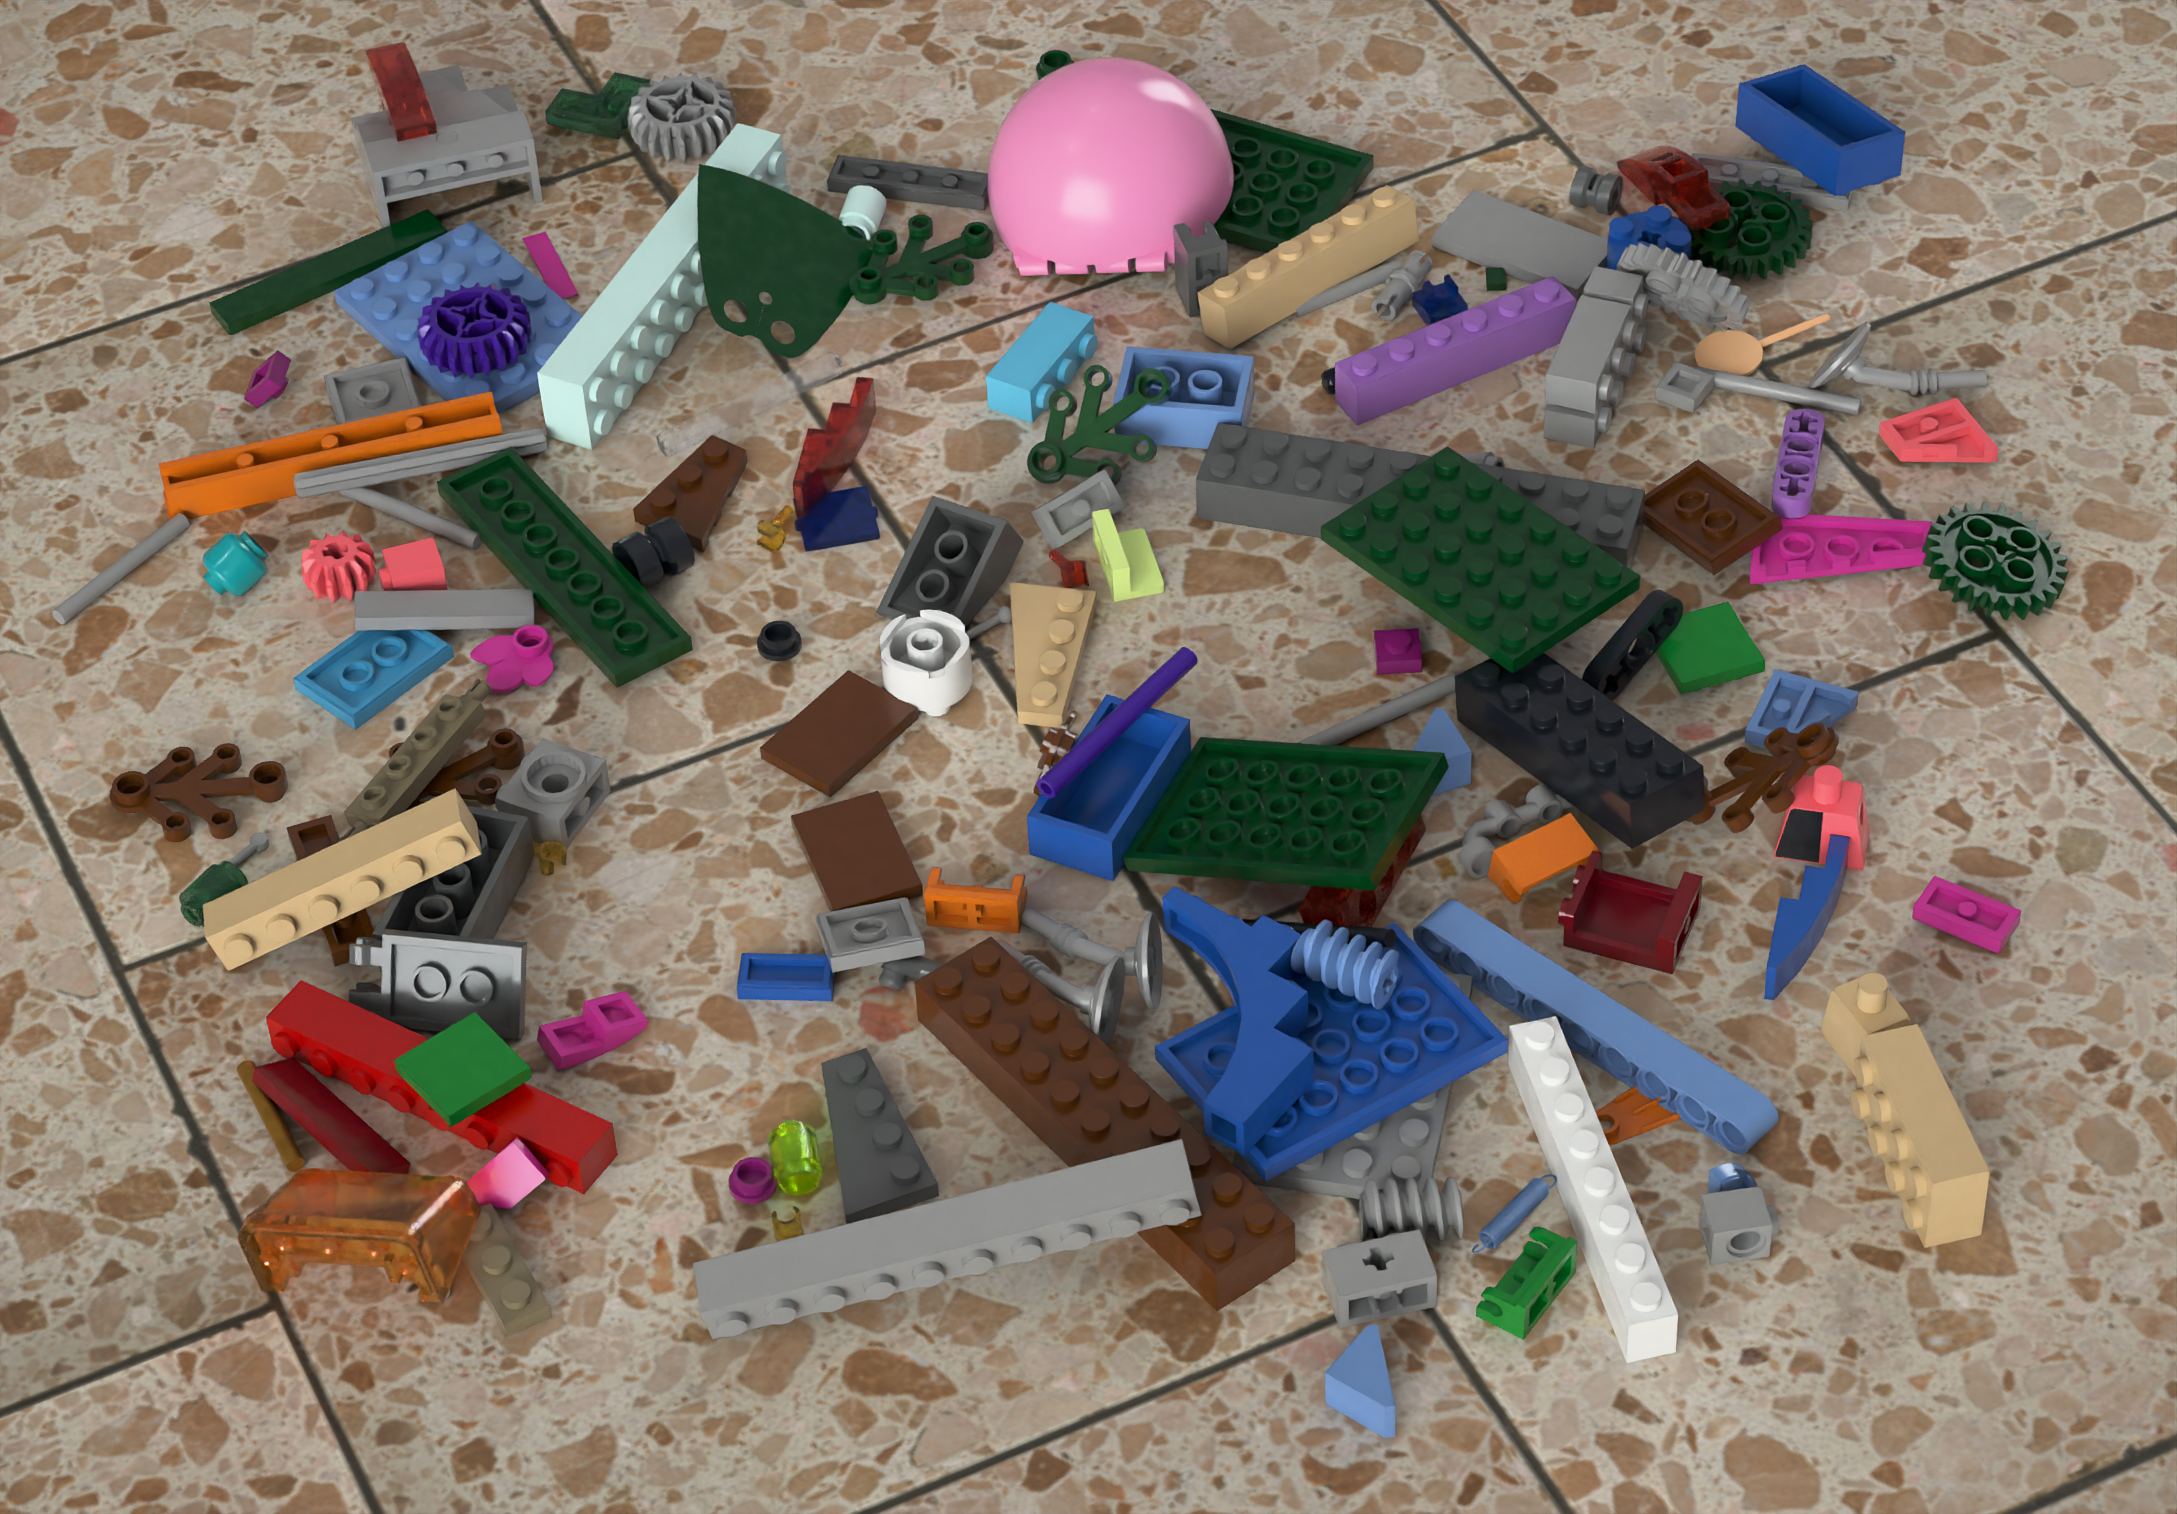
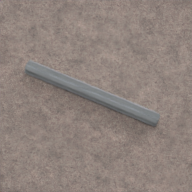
M535 428L297 473L293 478L294 489L298 498L303 499L466 468L509 447H512L520 457L544 453L547 447L546 437L541 428Z

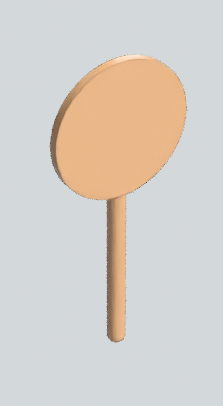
M1827 313L1760 340L1738 330H1723L1712 333L1703 338L1695 349L1697 367L1749 376L1762 363L1763 347L1830 320V315Z

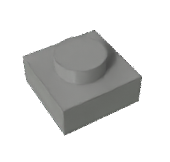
M1675 362L1657 384L1655 399L1694 413L1712 391L1714 375Z

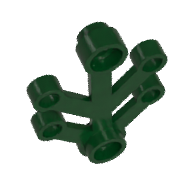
M915 215L908 221L909 238L899 262L886 267L889 256L898 250L896 233L888 229L875 232L872 236L873 254L868 266L857 270L850 276L849 289L856 300L864 304L879 303L885 299L887 293L912 296L921 301L933 300L939 294L938 280L952 282L958 286H965L972 283L975 279L974 264L968 259L954 260L949 266L938 265L937 263L961 253L971 259H983L990 256L994 251L993 232L985 223L972 222L965 226L961 237L922 253L926 241L933 236V222L927 215ZM906 276L915 277L913 282L900 280Z
M1090 366L1084 373L1086 387L1076 432L1063 440L1066 418L1075 413L1077 400L1073 394L1063 389L1056 390L1051 394L1048 401L1051 411L1044 441L1036 444L1029 452L1027 458V467L1030 474L1039 482L1051 484L1060 481L1066 474L1089 478L1102 471L1106 466H1112L1113 475L1110 479L1115 486L1122 476L1121 468L1118 464L1110 459H1102L1095 463L1073 458V456L1085 447L1129 454L1142 463L1151 461L1157 453V446L1150 437L1144 434L1130 437L1107 432L1147 404L1158 406L1166 402L1172 392L1170 379L1158 369L1150 368L1143 370L1135 379V391L1098 416L1103 392H1106L1111 387L1113 379L1111 373L1103 366ZM1098 372H1103V382L1098 386H1093V376ZM1155 382H1161V392L1156 396H1150V386ZM1062 397H1068V407L1059 411L1057 409L1058 400ZM1143 441L1148 442V451L1144 455H1137L1136 448L1138 444ZM1049 456H1055V466L1052 469L1045 470V459Z

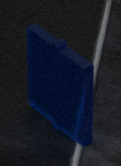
M867 486L793 498V506L797 520L794 521L795 530L801 533L805 552L880 539V532L876 521L878 508L872 506Z

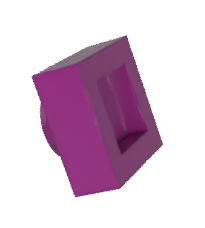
M277 350L253 371L244 400L258 408L270 397L273 399L278 398L289 382V379L285 376L291 359Z
M1419 628L1374 630L1377 675L1422 672Z

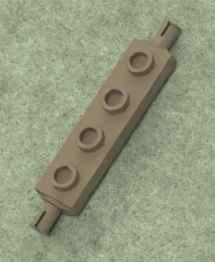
M477 679L465 695L456 697L445 694L344 811L351 828L340 838L339 842L407 810L485 718L486 713L482 702L492 692L491 686L485 680L480 681V679Z

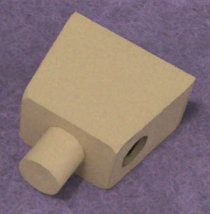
M1869 972L1863 974L1860 978L1837 986L1831 991L1821 1026V1033L1855 1076L1854 1059L1859 1057L1861 1036L1910 1026L1911 1021L1907 1012L1888 990L1887 979L1879 973Z

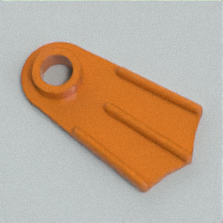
M1635 1086L1596 1111L1599 1122L1607 1121L1613 1125L1610 1129H1603L1609 1146L1679 1120L1680 1116L1658 1105V1101L1662 1100L1660 1097L1651 1100L1638 1092Z

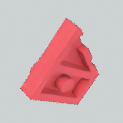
M1957 397L1880 422L1879 436L1900 462L1992 463L1997 461V445Z

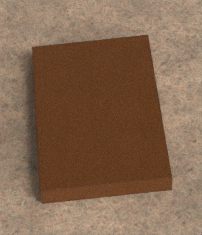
M1699 459L1645 494L1643 524L1712 575H1716L1783 529L1779 516Z
M848 670L760 747L761 759L831 797L918 719V710L914 705L896 698L890 692Z
M879 791L791 815L792 828L830 912L904 897L909 900L923 895L922 882Z

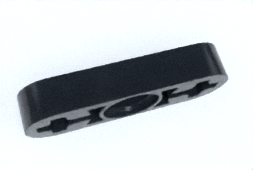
M1654 590L1649 593L1588 664L1583 673L1582 680L1610 700H1614L1678 626L1683 614L1681 600L1662 590ZM1636 639V642H1635L1634 647H1633L1632 650L1629 652V649H1630L1632 643H1633L1634 640Z

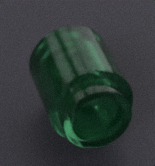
M222 861L218 865L212 864L180 893L179 900L182 915L190 924L196 927H204L203 905L247 885L248 880L236 865L229 861Z

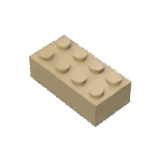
M1914 1024L1861 1036L1859 1057L1854 1059V1072L1857 1082L1856 1090H1852L1850 1093L1851 1106L1856 1118L1863 1119L1868 1128L1867 1135L1871 1151L1875 1156L1881 1155L1885 1164V1176L1889 1189L1892 1193H1899L1903 1202L1902 1209L1907 1227L1910 1230L1916 1229L1924 1248L1980 1236L1982 1234L1990 1170L1919 1025Z

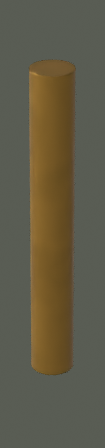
M251 1060L241 1062L237 1066V1073L287 1170L295 1172L302 1169L305 1165V1159L277 1105L252 1082L256 1067L255 1063Z

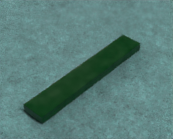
M426 209L209 303L211 313L228 334L233 335L335 291L421 245L447 233V229Z

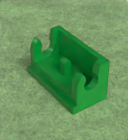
M1534 1227L1528 1235L1535 1241L1545 1244L1548 1249L1541 1244L1528 1241L1523 1247L1521 1255L1495 1288L1486 1287L1482 1292L1481 1296L1485 1300L1481 1301L1476 1307L1477 1317L1523 1340L1576 1273L1577 1240L1570 1237L1566 1239L1543 1227Z

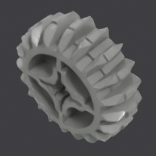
M680 73L678 77L674 78L664 75L663 81L660 82L651 80L649 88H639L638 96L631 98L628 114V124L634 143L640 145L642 152H651L653 158L665 156L667 162L674 158H681L684 162L689 157H695L700 160L703 153L713 154L715 148L719 147L733 130L735 120L737 119L736 108L734 107L730 91L724 90L723 83H713L711 77L699 79L697 73L690 77H683Z

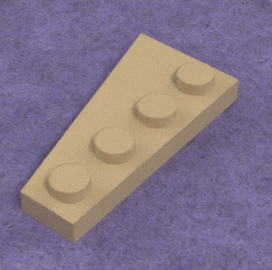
M1010 582L1018 723L1060 728L1066 718L1096 610L1097 592Z

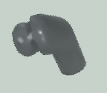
M923 956L884 962L881 965V968L884 969L879 977V982L882 986L899 991L904 988L906 976L918 980L944 963Z

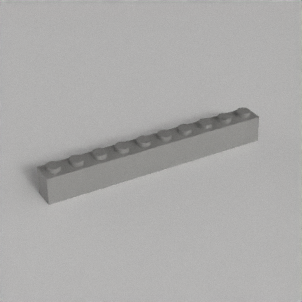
M1182 1139L695 1262L693 1263L700 1312L711 1338L716 1339L720 1337H735L743 1334L745 1331L771 1324H786L795 1318L819 1312H834L843 1306L870 1299H885L894 1293L918 1287H932L942 1281L969 1274L980 1275L988 1272L990 1269L1016 1262H1031L1040 1256L1064 1250H1079L1091 1243L1115 1237H1130L1139 1231L1162 1225H1177L1187 1219L1202 1215Z

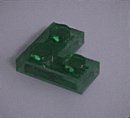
M614 72L599 95L561 88L545 111L546 122L549 125L619 140L629 126L628 114L631 98L638 96L639 88H649L651 80Z

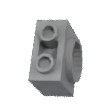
M543 738L532 753L525 755L519 769L509 782L499 788L495 798V807L499 812L528 817L532 841L565 852L611 792L606 760Z

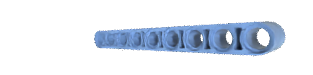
M1447 900L1414 928L1413 938L1415 943L1431 960L1451 973L1473 976V987L1528 1022L1556 1016L1570 1049L1629 1087L1635 1086L1637 1091L1647 1098L1654 1100L1660 1097L1662 1100L1658 1101V1105L1673 1114L1677 1113L1682 1121L1729 1151L1736 1154L1746 1153L1778 1123V1111L1771 1100L1763 1093L1460 902Z

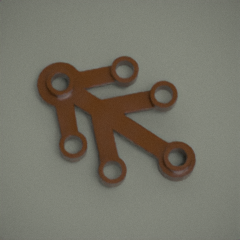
M1822 723L1811 724L1798 734L1789 732L1785 727H1780L1768 734L1764 740V746L1772 756L1749 752L1746 747H1739L1733 750L1725 758L1724 765L1735 779L1711 791L1704 785L1705 810L1685 821L1692 822L1695 825L1706 822L1715 813V805L1742 792L1744 793L1722 814L1723 822L1732 833L1742 832L1752 824L1754 814L1750 809L1761 796L1763 802L1772 813L1777 814L1785 811L1795 800V795L1792 793L1791 788L1812 765L1821 766L1833 758L1839 743V736L1832 728H1826ZM1785 772L1782 775V777L1778 780V782L1773 784V782L1780 776V774Z
M503 728L495 731L488 740L486 747L445 768L443 766L407 810L425 803L419 800L427 796L438 797L453 789L457 790L462 799L477 800L484 805L495 804L497 792L502 786L501 779L498 776L485 774L477 778L475 782L459 780L490 764L501 770H510L518 767L525 757L522 738L511 729ZM404 742L397 743L390 748L389 758L392 757Z
M231 743L221 744L214 749L210 757L197 766L194 751L191 748L177 747L168 753L165 760L146 774L138 771H128L117 776L112 783L110 800L112 806L120 812L136 813L141 811L160 824L166 840L182 842L191 835L188 816L183 812H173L160 802L175 800L206 821L210 834L214 838L226 839L233 836L237 831L235 815L230 809L220 808L206 798L254 794L263 802L273 803L283 798L288 789V780L284 766L275 761H265L255 765L251 769L249 777L209 780L219 772L229 774L241 767L242 759L239 748ZM172 775L181 777L176 782L164 783Z

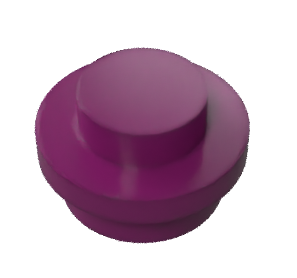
M745 1158L734 1166L728 1180L731 1195L742 1203L757 1204L771 1198L778 1188L777 1173L762 1158Z

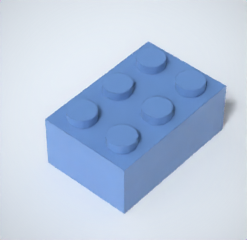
M1127 346L1113 405L1135 391L1134 382L1136 377L1143 370L1150 368L1160 370L1170 379L1172 392L1168 400L1158 406L1147 404L1114 427L1115 434L1130 437L1144 434L1150 437L1156 445L1208 449L1218 423L1248 427L1255 396L1254 356ZM1155 382L1150 386V396H1156L1161 392V382ZM1143 441L1139 444H1148V442Z

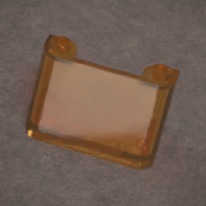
M310 1168L294 1173L246 1216L237 1237L261 1291L284 1292L290 1277L299 1278L305 1263L308 1262L384 1267L390 1283L400 1284L404 1277L420 1287L418 1296L421 1301L444 1302L481 1213V1208L472 1189L463 1179L457 1176H429Z

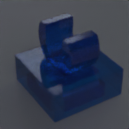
M1449 274L1444 276V283L1433 286L1428 280L1424 282L1421 290L1412 292V306L1427 326L1468 310V304L1458 292V286Z

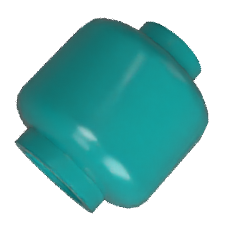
M246 531L240 535L235 532H227L204 553L202 560L208 572L203 578L220 595L227 590L233 595L242 596L266 575L268 567L264 560L269 555Z

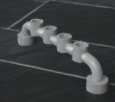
M1704 775V785L1708 788V780ZM1538 785L1532 788L1526 796V804L1514 809L1505 800H1496L1485 809V819L1471 825L1464 833L1463 848L1459 854V861L1471 877L1478 879L1487 877L1493 850L1497 849L1488 837L1496 834L1501 838L1512 837L1519 831L1522 825L1536 820L1545 824L1551 823L1560 817L1562 811L1574 806L1557 793L1553 794L1546 785Z

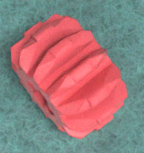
M344 530L338 536H331L325 533L323 540H310V548L302 552L301 564L303 570L301 572L303 582L308 590L314 592L317 599L328 596L335 603L340 597H346L351 601L355 591H367V585L375 582L374 552L370 548V544L362 540L360 534L348 537Z

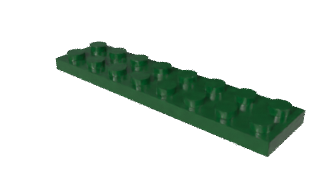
M512 447L437 481L439 495L471 530L479 533L480 540L523 587L533 591L534 599L616 688L693 650L689 634Z

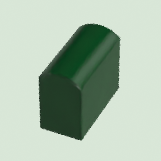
M1485 268L1487 291L1507 290L1504 268Z

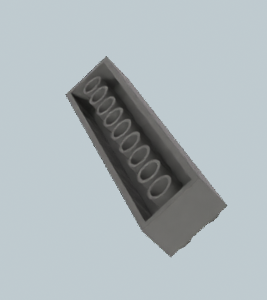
M1218 423L1196 478L1197 518L1321 538L1322 525L1431 456ZM1473 463L1628 568H1632L1643 531L1645 490Z

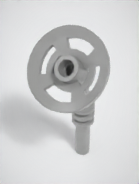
M1865 322L1840 345L1808 384L1809 387L1814 389L1842 375L1847 380L1852 378L1860 383L1910 391L1911 395H1917L1918 391H1920L1921 395H1926L1928 390L1930 394H1936L1939 389L1986 387L1987 378L1985 370L1936 372L1934 368H1930L1928 373L1925 369H1920L1919 373L1915 369H1911L1909 374L1864 366L1865 360L1859 355L1866 343L1871 327L1868 322Z
M1028 908L1024 911L1021 918L1022 923L1049 939L1056 950L1067 955L1069 958L1077 959L1081 957L1106 966L1114 956L1122 957L1126 975L1136 976L1138 987L1148 1008H1158L1162 990L1163 958L1160 926L1155 913H1147L1135 947H1126L1125 952L1090 941L1085 933L1070 924H1059L1034 908Z
M1003 939L996 940L1055 997L1080 1008L1081 1013L1088 1014L1090 1030L1109 1046L1118 1021L1123 996L1125 965L1122 957L1114 956L1103 969L1096 985H1086L1082 989L1053 975L1050 968L1032 955L1025 956Z

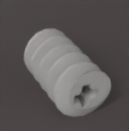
M1428 1177L1422 1192L1419 1191L1414 1178L1406 1179L1402 1192H1399L1394 1178H1388L1382 1193L1379 1192L1374 1179L1366 1180L1363 1192L1359 1196L1361 1242L1366 1241L1370 1228H1374L1378 1238H1382L1388 1235L1390 1228H1394L1396 1233L1408 1232L1410 1227H1414L1415 1230L1420 1229L1424 1241L1426 1240L1429 1228L1435 1227L1440 1241H1445L1450 1226L1455 1227L1459 1239L1462 1240V1196L1455 1178H1446L1443 1190L1440 1191L1434 1177Z

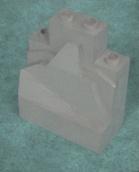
M459 65L381 81L386 109L351 118L357 151L382 228L390 225L387 203L523 173L526 176L534 202H543L533 136L523 109L518 110L508 84L484 90L474 89L468 91Z

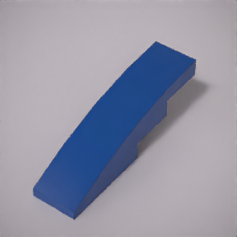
M1831 834L1825 868L1805 866L1799 900L1780 897L1767 962L1764 999L1774 1000L1799 973L1820 942L1838 903L1847 869L1850 837Z

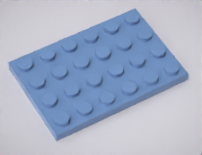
M472 221L456 227L444 235L421 245L334 291L336 303L398 359L406 357L410 370L443 400L449 401L492 391L496 411L499 414L540 393L538 371L583 317ZM477 282L481 287H488L490 284L495 283L498 290L509 288L512 295H520L521 301L526 305L527 311L530 313L532 335L531 342L527 346V353L519 355L518 363H506L505 372L495 369L490 371L489 377L484 373H478L472 379L466 373L455 378L451 371L440 373L438 366L429 365L428 359L423 355V351L419 346L417 326L419 325L418 318L422 316V308L431 305L432 297H444L445 289L456 291L459 290L461 284L465 288L474 287Z

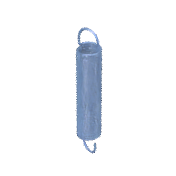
M1549 1174L1541 1178H1533L1480 1231L1479 1239L1484 1247L1474 1251L1479 1246L1477 1244L1473 1247L1472 1253H1478L1485 1248L1495 1249L1549 1195L1548 1189L1555 1185L1557 1177ZM1551 1176L1555 1178V1182L1549 1187L1542 1180L1543 1178Z

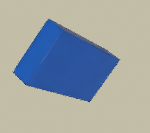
M742 953L737 982L738 999L832 1001L836 972H832L827 955Z

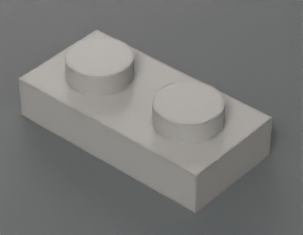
M1104 469L1033 510L1031 513L1050 548L1054 550L1093 527V511L1109 509L1111 516L1126 508L1107 471Z

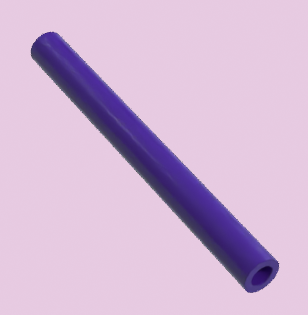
M1181 647L1037 781V787L1040 792L1048 798H1054L1198 663L1195 653L1187 647Z

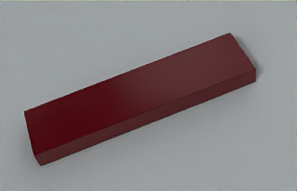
M292 1057L255 1067L252 1082L368 1188L407 1177L411 1163L295 1058Z

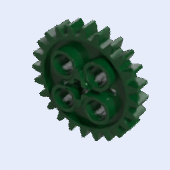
M1740 179L1737 187H1732L1727 181H1723L1722 189L1720 190L1708 185L1706 195L1695 192L1693 201L1686 200L1684 202V210L1679 211L1678 219L1688 227L1692 236L1690 260L1698 259L1702 261L1703 267L1712 266L1713 269L1717 270L1718 274L1722 271H1727L1728 278L1731 280L1739 273L1743 274L1746 281H1750L1753 273H1758L1765 280L1767 279V271L1772 270L1774 273L1782 275L1783 265L1794 269L1796 267V259H1805L1806 249L1811 248L1813 220H1809L1810 211L1809 209H1802L1803 201L1801 199L1791 201L1790 191L1777 194V185L1775 184L1768 189H1762L1761 181L1757 180L1752 187H1747L1744 180Z
M1968 502L1965 503L1963 511L1952 506L1948 515L1940 513L1936 523L1931 524L1922 548V552L1926 554L1923 565L1932 567L1928 577L1930 579H1942L1938 590H1952L1954 592L1952 602L1956 603L1965 599L1968 601V611L1972 612L1977 606L1984 608V614L1988 618L1992 615L1993 610L1999 611L2004 620L2009 619L2011 612H2015L2021 620L2026 619L2029 611L2039 616L2043 607L2050 609L2055 599L2059 598L2066 583L2065 579L2069 570L2064 568L2067 556L2058 554L2062 546L2061 543L2048 542L2052 532L2050 530L2038 532L2036 530L2038 520L2034 519L2026 523L2022 521V511H2017L2011 516L2007 514L2004 505H2000L1997 512L1991 511L1986 502L1982 503L1980 510H1976Z

